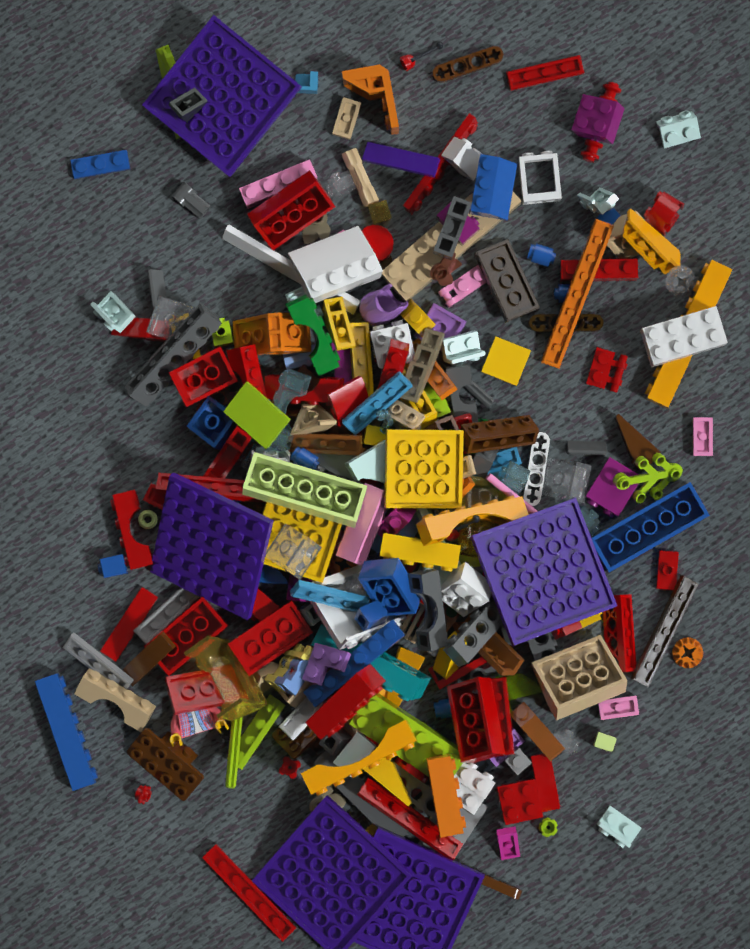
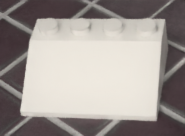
M359 226L288 253L305 294L309 299L313 298L315 303L379 279L383 272L373 249Z

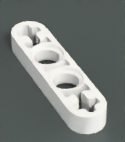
M543 432L538 433L537 439L543 436V439L546 440V443L542 444L541 449H545V453L533 451L534 448L538 449L539 443L536 442L531 445L523 499L531 506H535L540 502L550 438ZM539 454L543 457L541 465L533 463L534 455ZM536 473L540 476L538 484L530 482L531 474ZM528 485L540 487L539 491L535 490L534 495L538 499L534 500L533 503H530V499H527V495H530L532 490L528 489Z

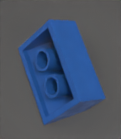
M480 154L470 210L471 215L508 221L517 163L500 157Z

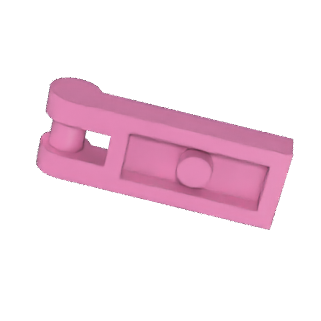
M479 265L453 281L452 284L438 291L440 297L443 296L446 301L445 304L450 308L487 282ZM453 289L457 294L455 297H452L449 293Z

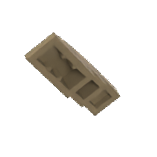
M428 328L425 329L421 344H418L413 361H410L405 376L412 383L413 387L400 398L415 403L418 402L445 337L444 333Z

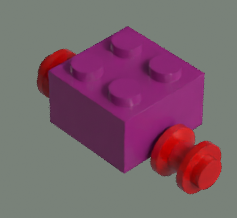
M614 82L603 84L605 89L604 95L595 97L583 94L571 130L577 136L587 138L584 142L587 145L586 151H581L583 160L594 163V160H599L597 151L603 148V144L599 142L612 145L614 143L625 109L615 99L616 94L621 93V89Z

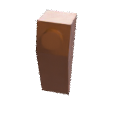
M525 702L510 713L514 721L550 761L565 750L563 745Z

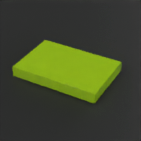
M249 382L243 385L223 411L265 449L271 446L291 420Z

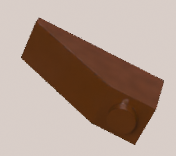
M617 414L615 421L629 457L633 460L631 464L640 470L635 464L639 456H644L649 461V464H651L654 454L661 452L620 414Z

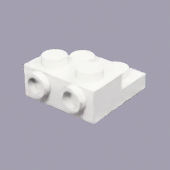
M463 763L454 775V778L458 777L460 789L456 790L457 797H461L463 808L474 815L495 785V782L492 781L494 777L486 771L483 774L477 771L478 766L474 763Z

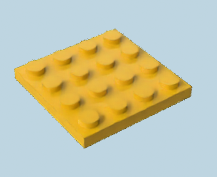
M386 429L384 508L462 507L464 430Z
M267 502L263 515L274 521L264 564L323 583L342 524Z

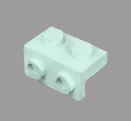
M683 111L679 115L673 117L665 116L661 120L656 121L664 148L701 138L697 117L692 111Z
M600 187L590 197L582 193L577 195L580 198L579 203L584 209H589L593 213L597 212L602 215L615 206V202L619 199L614 193Z
M112 291L98 305L94 302L90 304L95 309L93 313L98 318H103L105 320L104 325L111 331L115 329L121 333L136 317Z

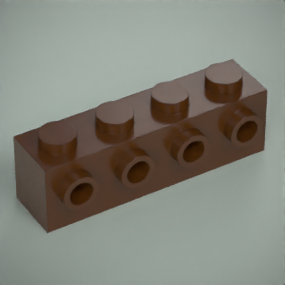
M530 415L461 424L460 430H464L463 448L467 454L532 445L536 443L539 428Z

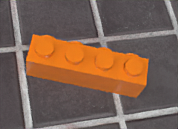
M449 754L426 758L439 836L447 837L464 834L463 828H466L465 817L460 814L463 804L461 797H457L456 791L460 789L458 777L454 778L453 770H456L455 759H451Z

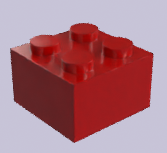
M535 778L496 786L505 825L543 817Z

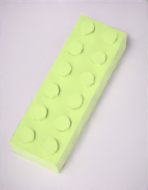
M254 452L243 485L242 495L355 528L367 486Z

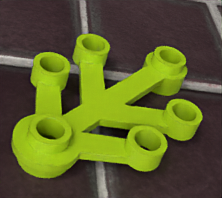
M656 453L652 457V461L657 466L664 468L662 471H657L644 456H639L635 464L647 473L628 477L625 473L621 472L614 476L613 484L618 489L625 490L632 484L645 482L633 494V499L637 503H643L648 490L658 479H662L656 487L650 490V496L654 500H659L663 496L662 490L670 481L678 480L682 475L683 469L677 463H668L665 456L661 453Z

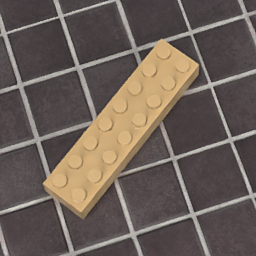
M514 192L512 193L509 214L521 204V200ZM473 193L465 200L472 202ZM469 211L468 216L475 217L479 222L478 227L480 229L463 246L458 242L455 249V258L458 259L502 220L471 215ZM440 222L411 245L382 272L381 276L388 284L392 285V289L404 302L413 298L433 280L430 277L431 268L443 258L433 254L439 234L443 228Z

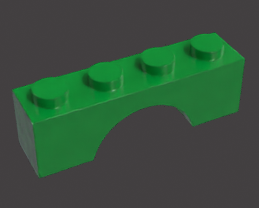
M305 294L286 303L285 305L295 325H306L315 331L316 345L309 358L318 376L340 367L338 361L341 359L336 349L332 350L330 346L333 341L329 333H324L322 328L325 326L321 315L317 316L314 309L317 306L314 299H309Z

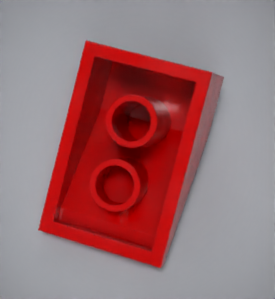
M221 346L169 372L186 407L238 381Z

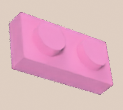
M693 417V456H713V418Z
M636 695L608 699L598 703L600 720L639 715Z

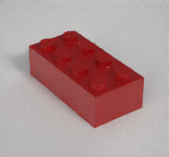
M309 170L247 215L272 250H275L336 206Z
M204 597L200 598L163 630L176 645L158 663L168 676L175 673L229 627ZM153 638L149 643H147L144 646V648L148 646L155 638Z
M371 664L367 665L346 682L305 723L320 740L326 736L330 738L345 726L344 724L350 721L360 709L366 706L373 696H376L383 689L381 685L386 680Z
M476 677L447 686L460 762L476 763L504 755L505 749L492 679Z

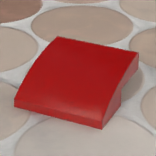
M357 376L326 393L332 406L330 410L337 421L338 427L343 425L342 420L369 397L361 376Z

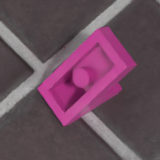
M516 827L496 830L501 860L520 857Z

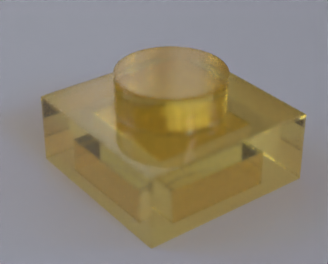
M386 200L368 206L374 225L392 219Z

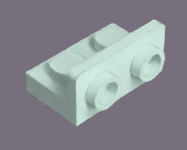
M475 330L444 338L441 345L444 362L450 363L452 366L461 365L466 360L476 361L480 359V356L486 355L485 351L480 349L478 332Z
M612 806L607 808L597 823L600 826L598 830L607 837L611 834L616 838L614 842L622 848L625 845L630 848L632 841L642 829Z

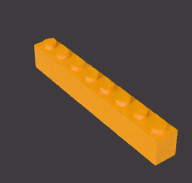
M711 260L709 264L705 263L701 271L704 275L701 281L697 280L693 291H695L694 297H689L685 308L688 309L685 315L715 307L733 269L714 260ZM693 355L664 363L661 367L657 366L653 377H655L653 385L649 383L644 393L647 395L646 400L667 409Z

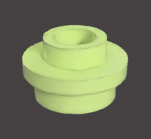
M151 510L141 512L138 517L140 526L145 529L155 527L158 521L156 513ZM146 516H150L152 518V521L150 523L145 522L144 519Z

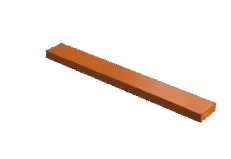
M595 218L541 363L560 368L612 233L613 224Z

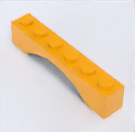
M508 496L503 501L494 499L485 505L477 503L467 509L465 506L459 507L454 512L445 510L436 516L427 514L416 524L422 544L427 546L442 542L458 524L471 520L474 515H478L480 520L490 521L499 525L527 516L529 514L523 497L515 498L514 496Z
M404 720L388 728L378 747L362 760L340 767L318 764L302 772L301 775L311 795L316 793L319 796L328 791L327 787L331 785L337 787L345 783L344 778L350 775L352 778L357 777L363 773L362 769L366 767L372 769L380 765L379 761L386 757L387 760H390L397 756V751L401 749L407 751L415 747L414 743L417 742V739L408 721Z

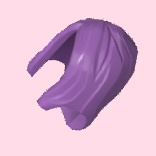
M391 284L384 286L380 290L372 291L361 299L359 304L360 315L365 322H369V325L378 326L386 324L407 308L408 301L401 302L393 296L390 291Z

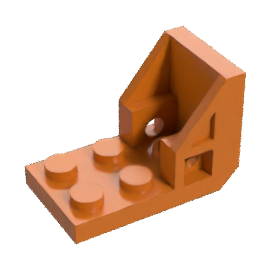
M379 64L342 71L344 87L369 101L382 98L383 112L387 111V115H385L386 130H390L391 135L399 134V124L389 70Z
M267 313L233 321L234 349L255 344L258 356L264 354L279 355L312 352L310 327L302 324L295 325L289 313Z

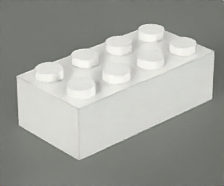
M717 306L651 325L640 330L651 367L725 346L728 343Z

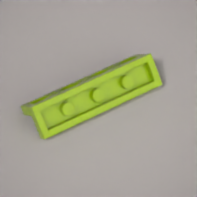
M271 694L241 736L238 768L241 770L245 767L286 706Z

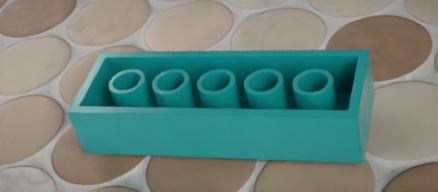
M321 624L311 645L314 646L315 643L338 649L324 624ZM359 642L356 646H354L351 649H347L346 647L341 650L349 652L351 654L363 643ZM386 652L371 663L386 680L382 684V688L389 692L395 691L399 693L398 697L405 701L421 698L431 679L430 676Z

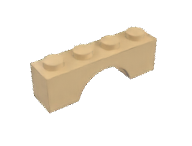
M90 668L82 677L74 693L90 704L99 699H107L116 703L124 714V723L142 732L156 708L150 701L139 697L131 690L125 689L115 681L104 677L99 672Z

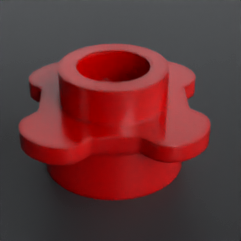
M284 757L279 773L281 775L286 774L291 779L296 778V772L301 767L300 761Z
M146 785L138 787L135 793V800H138L139 804L141 802L145 804V802L149 801L152 794L150 791L151 787Z

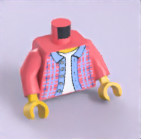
M213 707L177 715L173 714L171 721V746L174 747V741H179L180 746H182L181 738L216 728L219 733H221L220 728L222 726H225L228 730L229 726L225 722L220 709Z

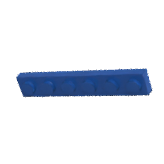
M391 620L351 653L345 672L331 669L326 673L322 686L312 684L303 693L314 707H318L357 672L371 664L403 638L405 634L397 623Z

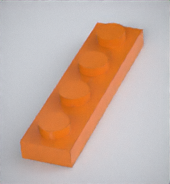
M419 338L412 342L414 352H416L418 344H421ZM435 361L427 382L439 398L444 400L458 389L437 361Z

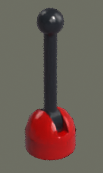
M438 42L436 46L415 57L409 54L400 57V62L405 71L415 66V60L437 49H442L443 43Z
M474 515L471 520L456 526L446 539L454 541L460 536L461 529L472 523L479 522L480 517Z

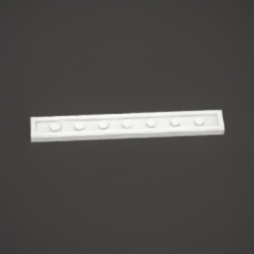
M231 225L226 227L223 240L301 284L291 260ZM346 292L328 298L343 297L346 311L353 315L360 304V300Z

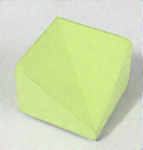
M597 731L593 745L594 747L612 752L616 738Z

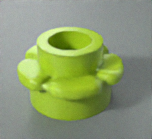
M544 818L542 823L539 824V831L545 837L553 836L557 833L558 824L554 819Z

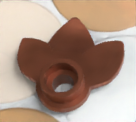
M455 252L452 260L442 258L439 263L431 268L430 277L433 280H437L442 286L453 283L451 273L462 265L455 258Z

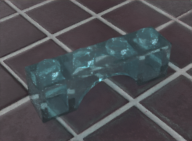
M292 369L284 370L279 377V389L273 397L274 405L286 415V409L290 401L295 397L307 394L311 376ZM289 424L286 425L270 447L281 451L290 450L294 435H290L292 428Z

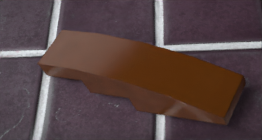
M164 631L122 670L134 679L131 683L132 687L176 647Z

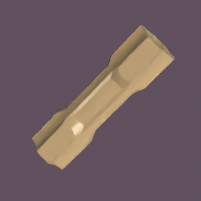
M354 148L344 152L342 158L356 185L363 206L368 207L377 203L379 199L366 174L357 149Z

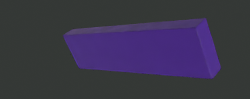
M367 142L362 158L364 162L434 178L440 162L438 157Z

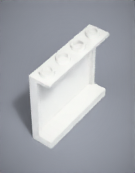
M361 565L325 577L323 583L311 582L369 597L358 579L362 569ZM310 601L339 650L346 647L351 649L359 642L364 643L391 620H394L401 628L403 626L402 623L407 618L406 615L400 618L397 615L388 616L384 624L363 631L354 619L357 612Z

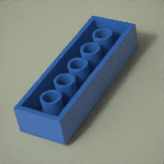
M689 482L592 537V541L600 562L606 572L609 573L710 515L693 485Z

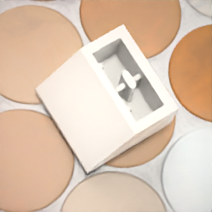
M466 562L457 567V569H454L441 585L442 600L463 617L487 603L491 597V590L486 578Z

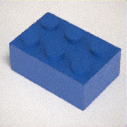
M400 559L364 561L358 579L372 602L378 600L386 608L388 616L416 614L421 598L411 593L409 575Z

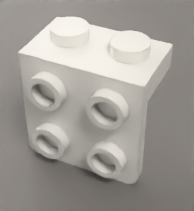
M403 320L391 322L392 326L384 328V324L374 326L373 331H369L377 364L381 369H383L391 339L409 343L406 363L413 361L415 352L408 323H403Z

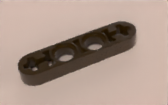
M559 314L534 315L529 320V327L534 332H552L551 321L554 318H558ZM580 314L581 326L575 328L574 332H597L603 327V319L598 314ZM583 317H587L586 322H591L593 318H596L600 324L596 328H593L591 324H587V329H584L585 322ZM536 318H539L540 322H546L545 318H549V329H545L546 325H540L539 328H536L535 325H532V322Z

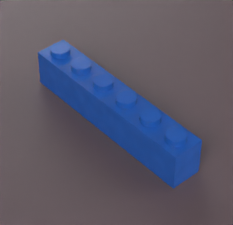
M57 673L35 681L72 791L96 783L95 779L98 778L95 767L91 768L89 760H92L89 749L85 750L83 742L86 740L83 731L78 730L77 724L79 719L76 712L72 713L70 707L73 705L70 694L66 695L64 687H67L64 676H60Z

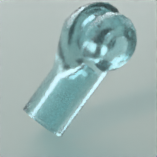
M382 409L376 412V417H378L377 420L379 421L383 420L380 431L386 434V429H391L394 422L389 411Z

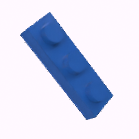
M127 150L71 160L74 179L130 169Z

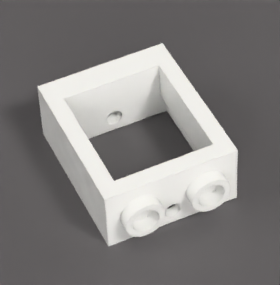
M543 151L541 155H533V153L522 154V157L518 159L523 205L561 201L557 153ZM552 160L555 191L528 194L525 163Z

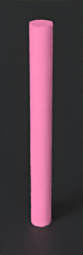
M491 473L486 476L485 479L507 497H520ZM524 500L529 514L538 512Z

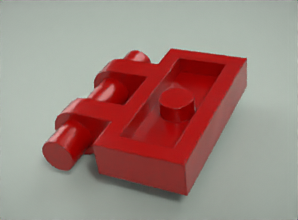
M597 347L586 384L605 389L607 382L612 384L610 391L617 393L619 386L623 382L621 379L628 365L626 364L628 356L621 354L619 361L613 360L615 352ZM611 366L616 367L614 378L609 377Z

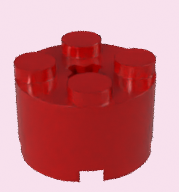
M659 191L654 198L655 203L653 207L649 206L644 213V220L661 235L666 236V232L668 233L679 217L678 210H683L684 203L666 192Z

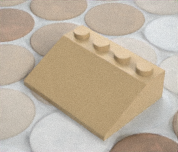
M601 635L531 663L546 702L556 720L626 692L627 679Z

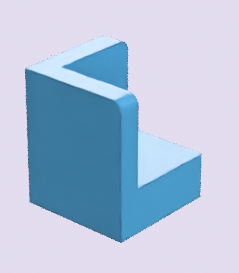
M310 71V74H296L295 81L302 86L298 93L317 94L318 72Z

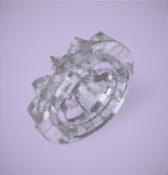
M686 266L674 267L666 276V288L674 295H684V291L690 292L689 288L695 286V276L693 271ZM677 276L683 279L684 286L679 283Z

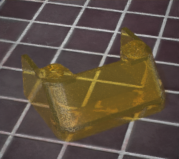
M206 636L185 651L184 654L185 656L195 658L197 667L201 671L209 672L225 701L221 706V712L217 714L218 719L234 721L267 705L266 698L253 674L251 676L247 675L227 645L230 640Z

